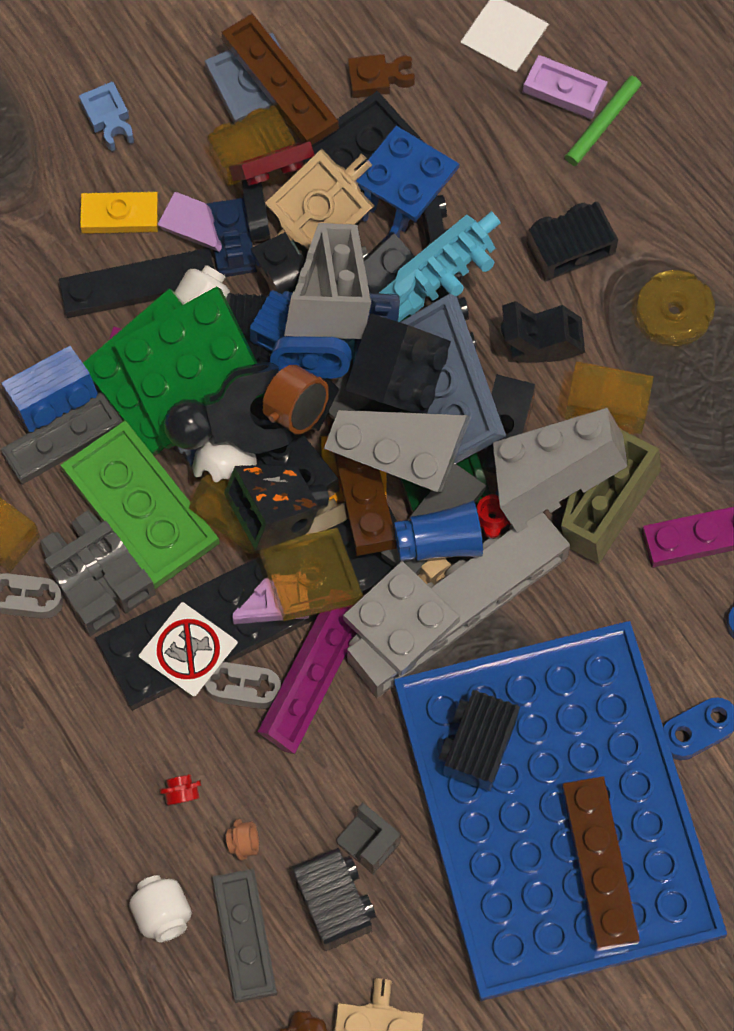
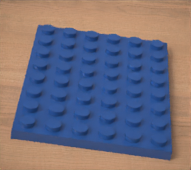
M630 621L394 679V688L480 1002L723 939L727 936L724 921ZM473 690L508 701L511 704H517L520 707L515 727L491 792L443 775L445 762L439 761L446 737L454 739L459 728V724L453 723L461 699L469 701ZM604 776L640 941L634 945L596 951L563 797L562 784Z

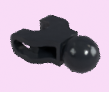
M264 362L235 368L226 376L221 388L217 392L204 396L205 404L190 399H183L177 402L167 411L164 419V431L167 438L179 448L196 450L205 445L213 436L215 444L231 442L240 449L253 454L270 451L290 444L295 436L293 432L276 422H271L269 419H260L250 411V405L256 396L266 392L270 382L280 371L279 367L274 363Z

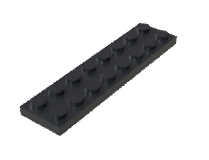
M389 507L391 520L394 528V522H396L397 520ZM349 519L286 550L280 551L277 547L95 638L133 711L180 687L142 660L139 654L181 602H184L238 641L237 645L223 661L230 663L316 620L330 591L342 592L354 601L366 595L395 567L381 558V552L357 556ZM306 576L309 618L234 624V611L250 598L256 587L265 578Z

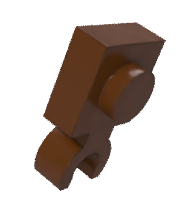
M385 54L348 58L352 97H368L376 91L381 95L390 94L389 84H395L401 88L414 86V74L400 73L403 69L412 68V57L400 56L393 63H386Z

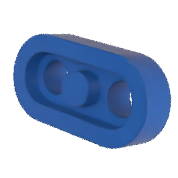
M287 336L275 342L270 362L276 364L279 370L288 365H298L317 377L339 378L344 376L349 370L352 351L346 342L335 337Z
M710 698L670 719L663 728L673 759L688 760L729 738L734 732V705L723 698ZM711 713H722L725 721L722 723L713 721ZM680 730L685 731L689 734L690 740L681 742L676 738L675 733Z

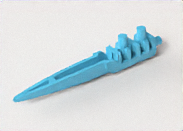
M492 211L479 222H476L469 215H465L399 269L396 279L379 292L399 295L398 322L402 321L409 314L412 316L424 306L425 296H429L432 301L438 298L439 295L435 290L440 286H443L449 294L454 296L460 295L464 286L454 275L457 272L462 276L466 275L469 272L466 265L471 261L483 272L489 271L494 266V260L485 250L491 253L496 249L488 233L501 224V222ZM341 339L351 348L353 359L355 339Z

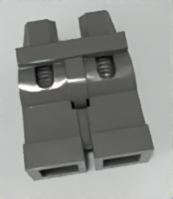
M86 511L72 522V526L79 535V538L67 545L59 532H53L42 539L40 544L46 557L44 560L50 575L59 585L62 594L91 637L120 618L115 601L118 602L126 614L156 595L152 579L144 569H141L108 522L105 520L101 523L90 511Z

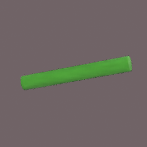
M629 76L565 156L569 164L577 166L640 88L641 82L638 78Z

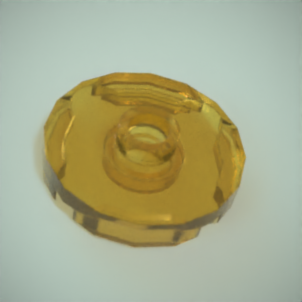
M669 270L656 274L643 286L639 292L636 312L640 325L650 337L663 344L679 346L692 343L706 333L714 317L715 301L711 289L706 284L703 285L701 281L697 280V276L686 271ZM677 307L681 310V313L673 314L669 311V308Z

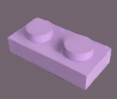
M538 55L524 83L523 92L592 119L606 91L607 81Z

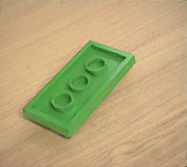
M126 420L61 464L64 474L102 522L105 520L108 522L141 569H144L152 579L155 589L220 544L218 536Z

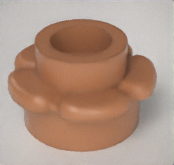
M241 819L235 820L234 828L228 829L226 833L227 847L230 854H236L237 858L242 861L247 859V856L258 854L259 837L254 822L242 823Z

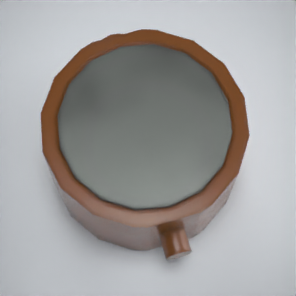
M288 365L274 376L267 387L263 398L264 415L271 422H276L294 434H302L311 429L324 412L329 398L328 384L321 377H317L298 365Z

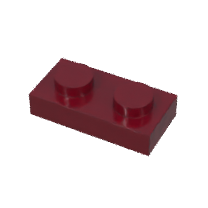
M311 142L295 143L230 165L229 169L233 181L247 180L248 185H253L270 179L268 173L270 171L281 168L282 174L301 169L304 166L303 160L313 157L314 151Z

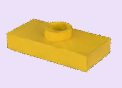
M81 193L82 234L158 232V193Z

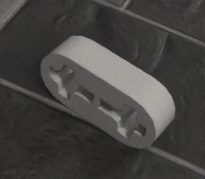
M9 573L0 574V592H2L4 586H9L13 594L21 595H8L5 602H0V613L43 619L57 615L62 609L63 595L55 581L43 577ZM43 590H49L54 600H47L45 606H40L36 598L28 596L40 597L43 594Z
M222 662L205 684L208 696L214 701L257 709L270 708L281 688V681L274 671L267 668ZM221 674H228L229 681L238 683L240 686L229 684L225 686L224 691L217 690L216 683L212 682V680H219ZM261 680H267L269 688L274 689V691H267L265 697H258L257 690L246 687V685L259 686Z

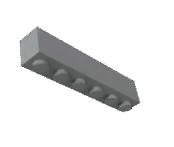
M543 512L526 521L528 527L518 533L511 524L509 526L510 531L499 539L497 537L489 538L483 543L482 557H473L467 562L461 559L445 573L447 577L436 585L432 582L427 584L460 616V622L402 676L358 634L349 642L350 647L347 649V661L376 698L394 686V679L410 675L568 558L569 542Z

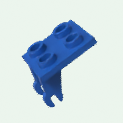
M396 126L368 159L372 167L362 174L356 182L359 188L365 191L364 195L374 205L370 212H375L379 198L396 208L394 224L390 232L395 233L400 238V231H406L410 219L416 222L458 170L459 163ZM369 212L362 218L363 221L366 222L368 220Z

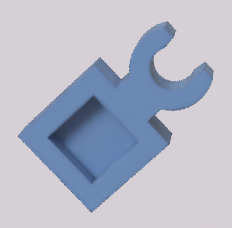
M113 81L79 95L80 104L94 132L96 133L104 129L105 143L109 150H116L113 137L117 134L125 135L129 144L134 142L132 128L125 122V120L129 119L128 110Z

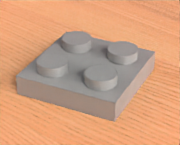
M401 561L343 615V620L402 676L460 622V616Z

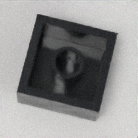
M370 313L345 391L412 413L427 414L435 398V388L441 370L448 359V349L451 341L413 326Z

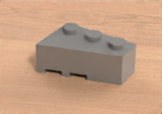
M318 223L307 253L306 262L301 269L295 292L293 291L290 299L284 336L362 339L368 321L371 299L358 225Z
M608 408L493 442L500 508L517 533L528 527L526 521L546 509L551 513L560 508L559 502L581 489L585 493L628 467L623 434Z
M338 410L324 449L433 491L443 492L471 416Z

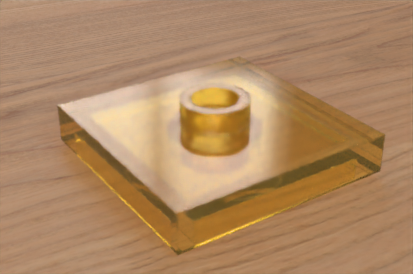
M338 527L306 534L259 550L283 621L355 605L363 597Z

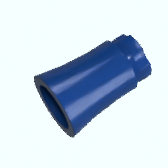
M473 500L453 508L411 516L409 520L394 522L397 552L400 561L411 559L421 561L457 556H483L481 527L477 508Z

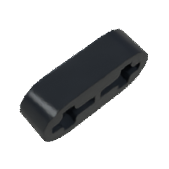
M241 180L251 241L269 240L270 231L262 183L248 185L247 180Z

